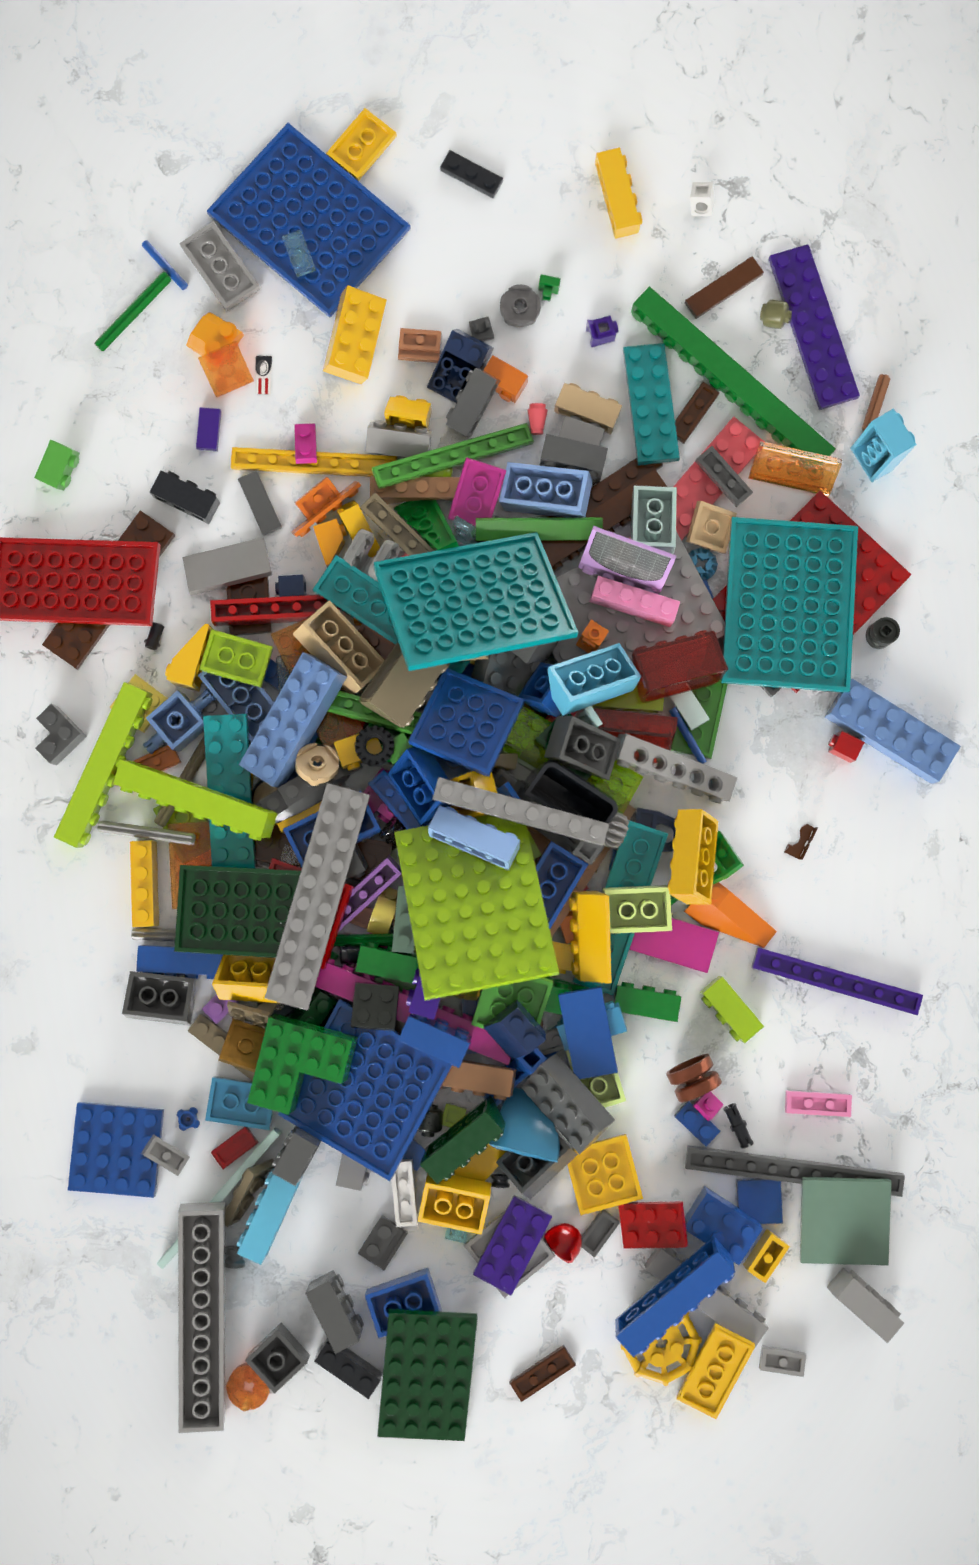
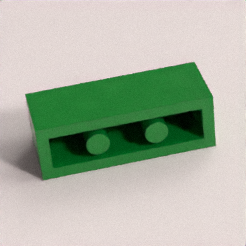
M622 982L621 985L616 987L613 1002H619L622 1013L678 1022L682 996L676 995L677 991L664 989L662 993L655 991L656 987L643 985L642 989L634 988V983Z

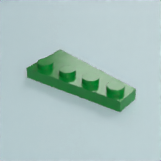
M436 500L407 501L393 507L394 511L434 551L459 547Z

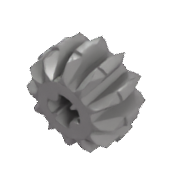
M619 812L616 813L609 823L603 846L618 848L623 843L629 825L627 816Z

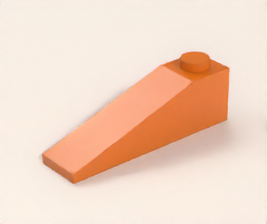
M719 882L713 884L711 905L689 904L684 910L687 915L702 926L765 948L777 932Z

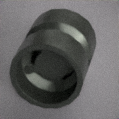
M880 618L866 630V641L875 649H883L898 639L900 627L893 618Z

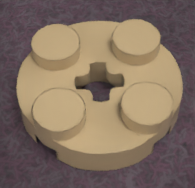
M317 743L308 744L302 747L297 754L295 761L296 771L302 779L308 781L312 786L326 783L332 780L338 773V754L330 746H317ZM313 761H316L317 763L322 762L321 766L313 765Z

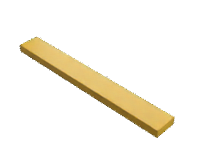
M232 447L231 469L374 477L372 467L396 461L398 458L397 456L317 452V463L296 464L295 450Z

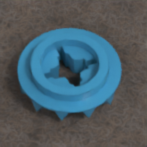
M700 547L688 553L695 566L698 563L697 559L701 561L708 560L704 565L705 570L702 567H696L702 580H708L715 574L718 563L716 555H713L710 549L707 550Z

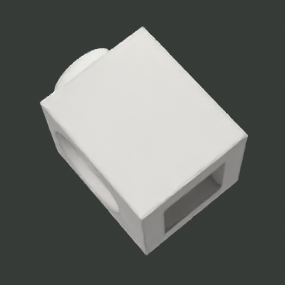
M693 182L690 194L692 216H712L715 202L713 182Z

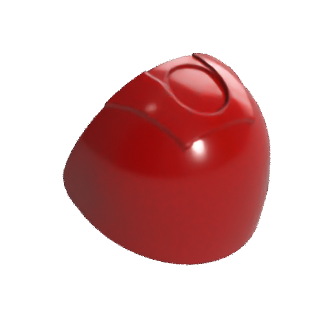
M562 1223L552 1227L545 1234L548 1246L560 1259L567 1263H572L576 1259L582 1247V1236L578 1229L568 1223Z

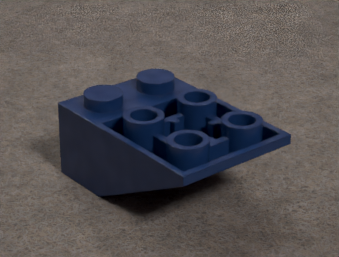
M460 329L452 330L427 388L457 404L456 396L461 389L464 390L467 384L465 380L470 370L474 371L475 368L484 370L494 348Z

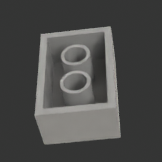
M842 1268L827 1286L829 1291L887 1344L904 1325V1322L899 1318L901 1313L869 1284L867 1285L852 1269L848 1272Z

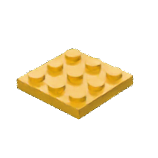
M626 1134L594 1142L567 1164L580 1215L643 1199Z

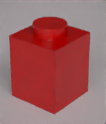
M841 731L836 735H832L828 743L831 746L828 752L852 763L856 761L865 742Z

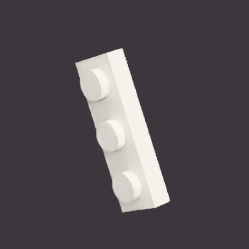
M402 1159L392 1178L396 1227L418 1226L413 1160Z

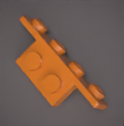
M325 477L294 502L306 517V520L292 530L291 533L295 537L306 535L311 530L309 528L315 522L316 524L321 523L327 517L325 514L330 510L335 511L343 505L342 501L345 498L355 496L359 492L358 488L361 484L358 481H354L339 493L330 479Z

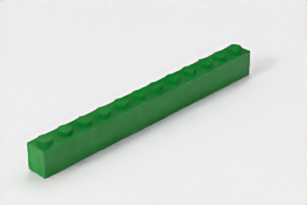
M650 286L633 303L631 313L638 322H643L650 333L655 336L658 335L666 347L674 349L682 361L689 362L697 374L705 376L713 388L721 390L728 401L737 404L744 415L753 418L760 429L768 431L772 439L784 445L791 456L800 459L806 469L812 470L815 473L836 450L834 446Z

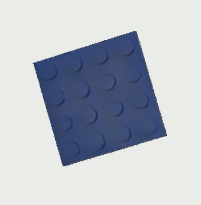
M447 668L442 673L409 739V744L489 777L519 716L525 699Z
M78 1102L76 1106L68 1191L154 1198L156 1196L159 1164L142 1155L141 1152L153 1134L161 1139L164 1109Z

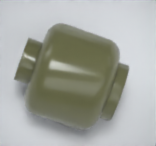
M771 299L767 304H763L760 320H762L765 327L782 329L785 323L790 322L792 311L789 310L787 302Z

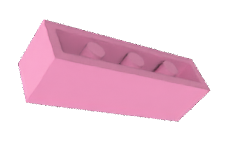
M601 576L597 577L589 601L667 627H671L674 623L680 604L678 600Z

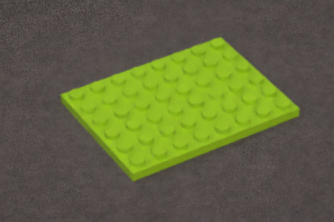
M491 815L475 818L484 825L491 824L495 826L498 831L512 833L520 840V849L509 870L430 837L429 825L394 832L425 1000L559 974L526 825Z

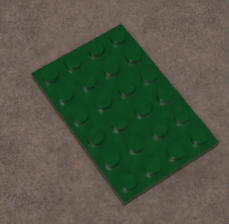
M180 865L174 952L276 958L301 871Z
M389 1309L377 1437L465 1441L477 1328L476 1313Z

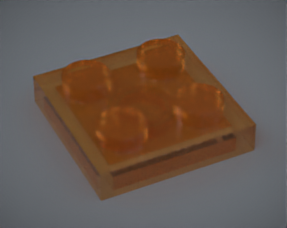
M236 341L198 357L216 398L254 382Z

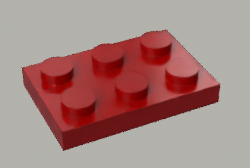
M683 1201L630 1202L618 1205L623 1249L686 1248L688 1246Z

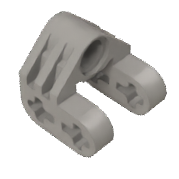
M361 529L346 551L344 560L378 582L373 568L374 562L397 558L400 546L393 541L386 540L381 545L375 558L369 557L367 554L374 543V534Z

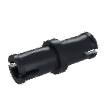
M736 1103L729 1104V1108L725 1106L723 1110L731 1124L730 1129L735 1133L741 1149L748 1148V1144L751 1146L754 1142L746 1128L747 1123L742 1119Z

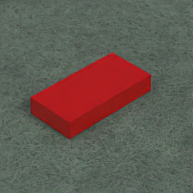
M243 1127L212 1150L211 1154L221 1168L225 1169L259 1142L248 1127Z

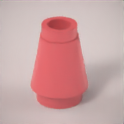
M529 404L527 412L531 434L543 435L548 412L546 404Z

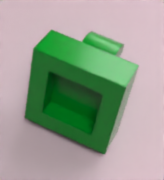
M540 275L538 291H543L542 300L550 301L552 294L558 295L561 278Z

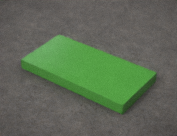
M688 668L685 681L709 717V721L692 731L689 727L688 729L704 757L712 759L727 684L721 683V675ZM675 723L670 750L693 755Z

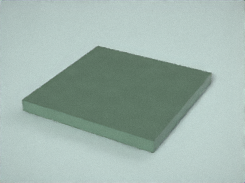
M802 1177L800 1263L889 1266L891 1180Z

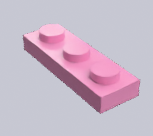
M786 1090L785 1113L851 1117V1094Z

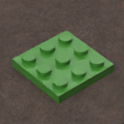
M543 977L482 989L471 1025L483 1028L485 1024L515 1000H518L540 1025L553 986V980Z

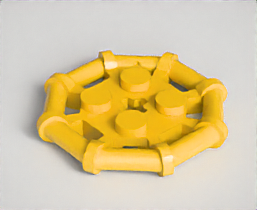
M689 1312L683 1316L682 1321L678 1325H672L666 1330V1334L661 1338L662 1340L667 1339L665 1347H657L658 1340L655 1339L643 1353L644 1359L641 1362L638 1361L636 1356L633 1358L624 1346L620 1344L621 1350H624L636 1377H644L667 1386L669 1382L691 1371L699 1346L702 1343V1337L699 1336L689 1317ZM682 1323L689 1336L683 1337L678 1329ZM684 1344H691L687 1359L681 1356L684 1351ZM676 1361L680 1362L681 1366L667 1373V1366ZM649 1363L655 1367H661V1373L646 1369Z

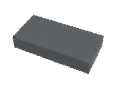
M605 1209L600 1210L583 1233L581 1248L595 1258L620 1224V1221Z

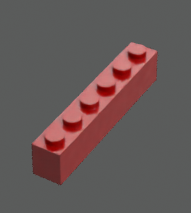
M319 595L210 600L211 622L214 626L305 622L328 601Z

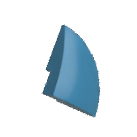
M515 1087L513 1095L507 1097L500 1110L505 1121L504 1134L496 1142L492 1140L489 1144L495 1149L558 1163L560 1140L554 1123L542 1113L523 1089Z

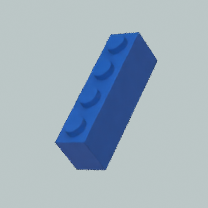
M139 945L136 972L164 973V975L177 977V974H185V978H198V975H207V979H214L223 955L174 952V947Z

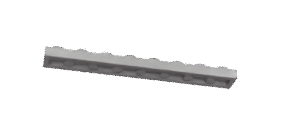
M438 777L432 800L601 846L604 845L609 826L608 823Z

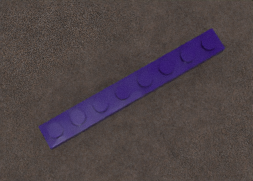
M759 947L756 948L751 967L917 1016L923 999V995Z

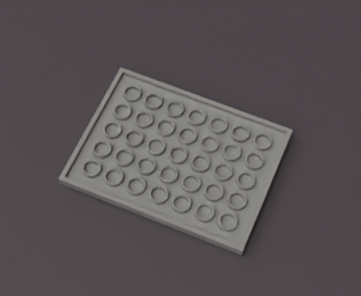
M677 531L676 548L673 554L676 555V559L659 595L680 601L675 621L671 627L589 602L597 577L600 575H588L582 572V569L576 567L556 577L578 630L576 638L561 640L556 645L552 655L557 664L588 654L576 646V643L590 620H593L609 631L598 650L620 643L641 676L724 636L725 622Z

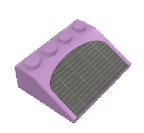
M593 526L578 568L588 575L597 574L620 583L659 594L674 564L676 555Z

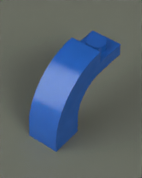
M536 1048L530 1054L511 1059L509 1065L505 1064L503 1067L517 1069L514 1083L515 1088L523 1079L533 1074L547 1058ZM485 1093V1096L482 1097L486 1099L491 1095L493 1098L494 1094ZM493 1098L497 1106L503 1101Z

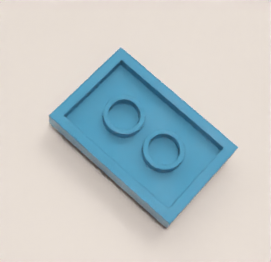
M212 1077L205 1121L270 1130L273 1110L247 1103L252 1082Z

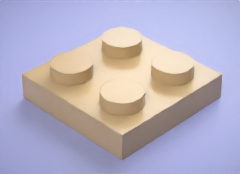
M697 501L686 542L726 554L730 540L731 518L736 517L737 513L703 501Z

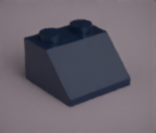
M515 1000L483 1026L511 1059L530 1054L546 1041L545 1030L518 1000Z

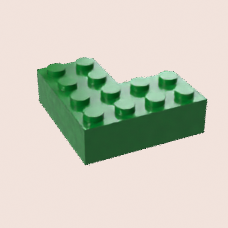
M278 1014L270 1016L247 1103L289 1115L296 1110L305 1074L339 1084L344 1083L348 1080L358 1037Z

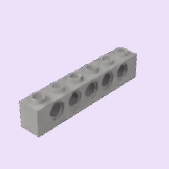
M618 734L617 738L621 739V743L615 759L617 765L624 768L634 767L636 768L635 772L642 775H648V773L655 775L654 779L666 783L668 780L673 782L672 786L684 790L686 787L691 789V794L703 797L704 794L709 796V801L721 804V801L730 802L738 777L629 734ZM636 750L639 753V758L637 761L634 758V753ZM654 758H656L658 762L656 768L653 766ZM673 765L676 767V772L674 775L671 771ZM691 773L694 774V780L692 782L690 780ZM709 780L712 781V787L710 789L708 787Z

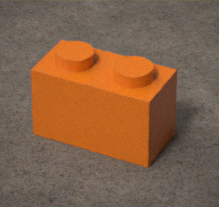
M492 355L483 370L500 380L495 392L507 402L512 401L516 403L528 383L527 374Z

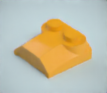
M209 312L200 319L190 333L186 345L219 368H222L244 334L233 323L226 322Z

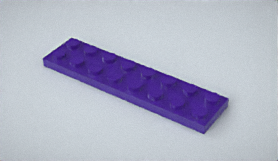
M809 244L770 255L768 260L782 301L787 302L789 310L792 311L790 325L819 410L858 399L860 394Z

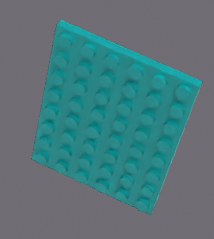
M741 517L731 518L721 683L850 692L858 526Z
M537 532L377 561L373 564L408 671L576 638L578 636L577 627Z

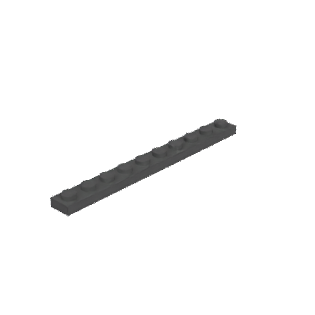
M687 1145L685 1169L798 1184H802V1177L890 1179L891 1196L899 1197L903 1195L905 1175L900 1172Z

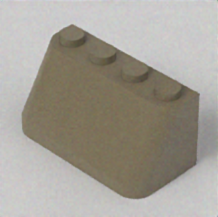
M397 642L360 696L359 702L393 724L404 728L412 722L414 718L413 713L424 704L426 694L436 686L438 682L436 679L440 673L446 671L450 663L408 671L400 644Z

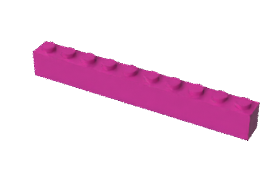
M329 958L326 969L320 968L315 987L352 1002L354 1000L355 983L395 986L384 980L382 983L374 981L375 976L370 974H357L354 972L355 968L343 964V967L335 965V960ZM404 988L402 992L399 991L396 1020L406 1023L410 1012H408L409 1006L406 1005L410 990ZM443 1005L442 1008L438 1007L434 1020L441 1018L449 1022L448 1026L454 1029L461 1027L469 1031L468 1035L472 1036L468 1047L469 1050L509 1065L511 1058L483 1028L471 1025L473 1016L463 1013L462 1016L455 1014V1009Z

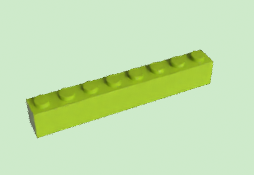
M123 683L54 838L75 848H82L88 844L91 838L90 831L99 821L100 809L108 801L109 796L107 794L110 787L112 788L115 785L113 782L120 759L126 760L125 754L134 744L135 732L143 724L144 718L142 717L145 710H148L152 704V693L130 683Z
M120 759L113 784L120 786V790L123 792L133 793L134 791L139 793L138 797L146 800L156 799V803L166 807L169 805L175 806V811L181 813L191 812L194 818L205 820V818L210 819L213 825L224 827V825L229 826L230 831L239 834L246 832L249 834V838L259 841L262 838L271 837L278 814L132 760Z

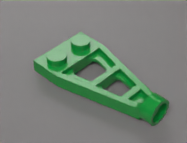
M721 831L717 833L715 863L718 867L714 872L713 884L727 879L744 866ZM672 895L671 906L679 900Z

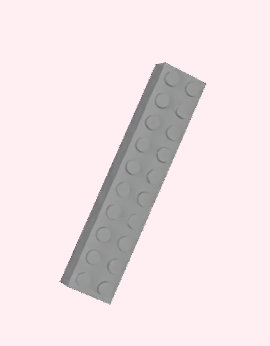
M327 783L264 999L304 1010L309 1009L370 795Z
M225 1202L180 1204L178 1211V1433L224 1431Z

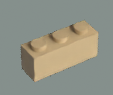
M564 383L556 401L554 412L568 417L577 416L583 422L589 424L590 422L597 423L601 428L605 429L604 432L612 434L622 405L614 399L602 398L594 391L587 392L582 390L574 383Z

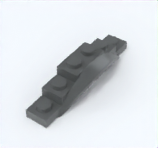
M339 759L338 773L332 780L312 786L308 781L298 776L278 787L276 791L262 798L255 805L278 813L275 823L283 821L322 801L327 783L342 786L353 773L362 769L363 766L360 763L359 768L348 771L347 768H342Z
M500 768L494 777L496 790L509 782L521 800L541 805L524 794L525 781H519L507 770ZM533 827L550 841L571 854L579 856L589 865L593 864L605 847Z

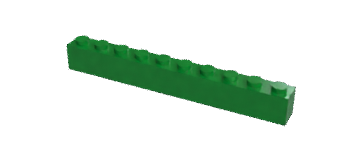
M366 941V944H361L355 971L412 983L416 968H419L417 954L415 950L414 953L392 952V946L390 945L387 948L379 947V943ZM557 981L556 984H553L545 1012L562 1015L558 994L573 991L568 983ZM481 990L460 994L479 997Z

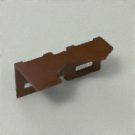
M808 824L801 827L798 843L793 846L788 844V849H785L784 852L799 860H803L810 846L809 843L813 840L818 827H812Z

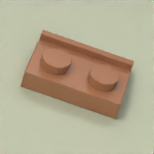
M400 328L398 360L437 363L440 357L441 331Z

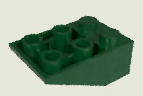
M315 987L309 1009L304 1010L295 1007L289 1018L325 1027L338 999L327 991Z

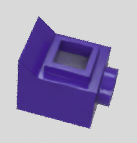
M611 315L595 320L587 319L586 332H590L591 348L615 341L616 333L619 331L616 320L612 321Z

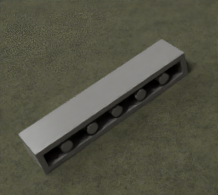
M656 1248L644 1266L649 1273L661 1281L686 1259L680 1260L676 1257L677 1252L672 1248ZM722 1285L717 1287L714 1295L709 1298L705 1297L700 1302L699 1310L722 1327L754 1342L755 1347L769 1329L764 1322L766 1320L764 1316L757 1311H754V1313L747 1309L748 1305L738 1297L734 1300L729 1296L730 1292Z

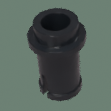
M153 622L148 637L144 640L146 648L157 650L161 646L159 642L165 626Z

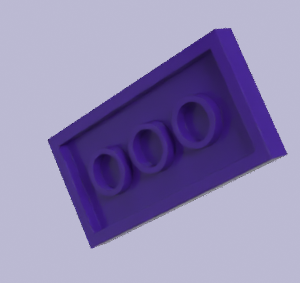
M513 1195L474 1269L473 1275L512 1296L552 1219V1215Z

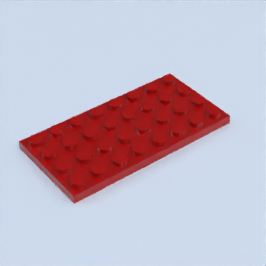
M0 537V621L152 626L161 545L158 542Z

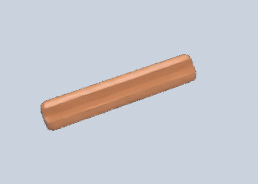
M886 374L878 376L862 425L863 431L871 421L879 416L890 382V377Z

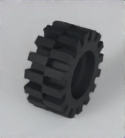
M368 726L365 730H361L360 734L356 737L355 751L358 758L364 764L377 767L381 764H386L392 758L394 741L388 730L386 731L383 727ZM372 738H378L383 743V749L378 754H371L366 749L367 742Z

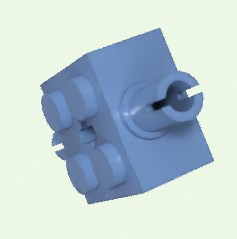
M206 689L192 701L185 693L177 690L146 717L157 733L147 742L143 743L144 748L147 747L146 750L153 754L166 742L172 750L182 751L204 732L202 710L216 698ZM178 718H181V720H180L181 723H180L179 725H177V724L179 723L177 719H178Z

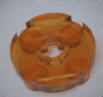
M247 1363L236 1367L226 1384L227 1395L230 1401L242 1411L260 1407L267 1400L270 1393L269 1387ZM246 1381H247L248 1383H252V1382H253V1383H254V1386L252 1387L253 1391H249V1390L246 1391V1390L244 1389V1387H245L244 1382H246Z

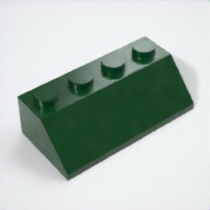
M491 1095L426 1147L420 1166L437 1184L443 1179L445 1181L449 1180L458 1167H465L473 1155L481 1154L487 1148L488 1143L492 1140L496 1142L503 1136L505 1121Z

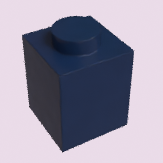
M303 574L278 576V582H275L276 595H279V597L306 596V578Z

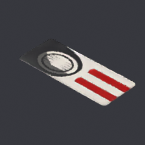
M256 356L255 394H271L272 356Z

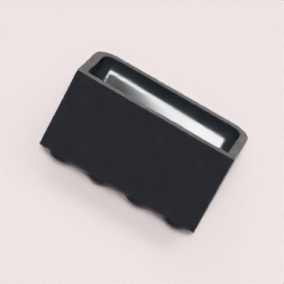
M546 761L531 771L525 780L524 794L542 806L608 824L617 813V802L613 797L557 761Z

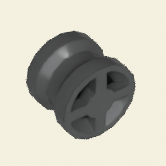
M225 1247L226 1268L239 1269L245 1267L243 1257L237 1254L240 1247Z

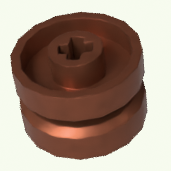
M702 1054L673 1067L666 1073L671 1085H679L674 1092L680 1103L698 1098L721 1085L722 1081L718 1072L709 1071L714 1065L709 1054Z

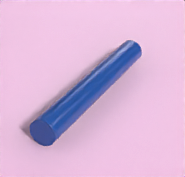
M145 240L141 246L182 290H185L188 284L150 242Z
M677 708L670 709V715L697 762L706 763V758Z

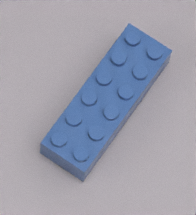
M303 652L239 765L272 787L278 788L287 783L295 769V761L299 750L310 743L347 676L317 657Z
M851 679L850 692H840L825 715V718L931 784L940 782L961 747L854 679Z

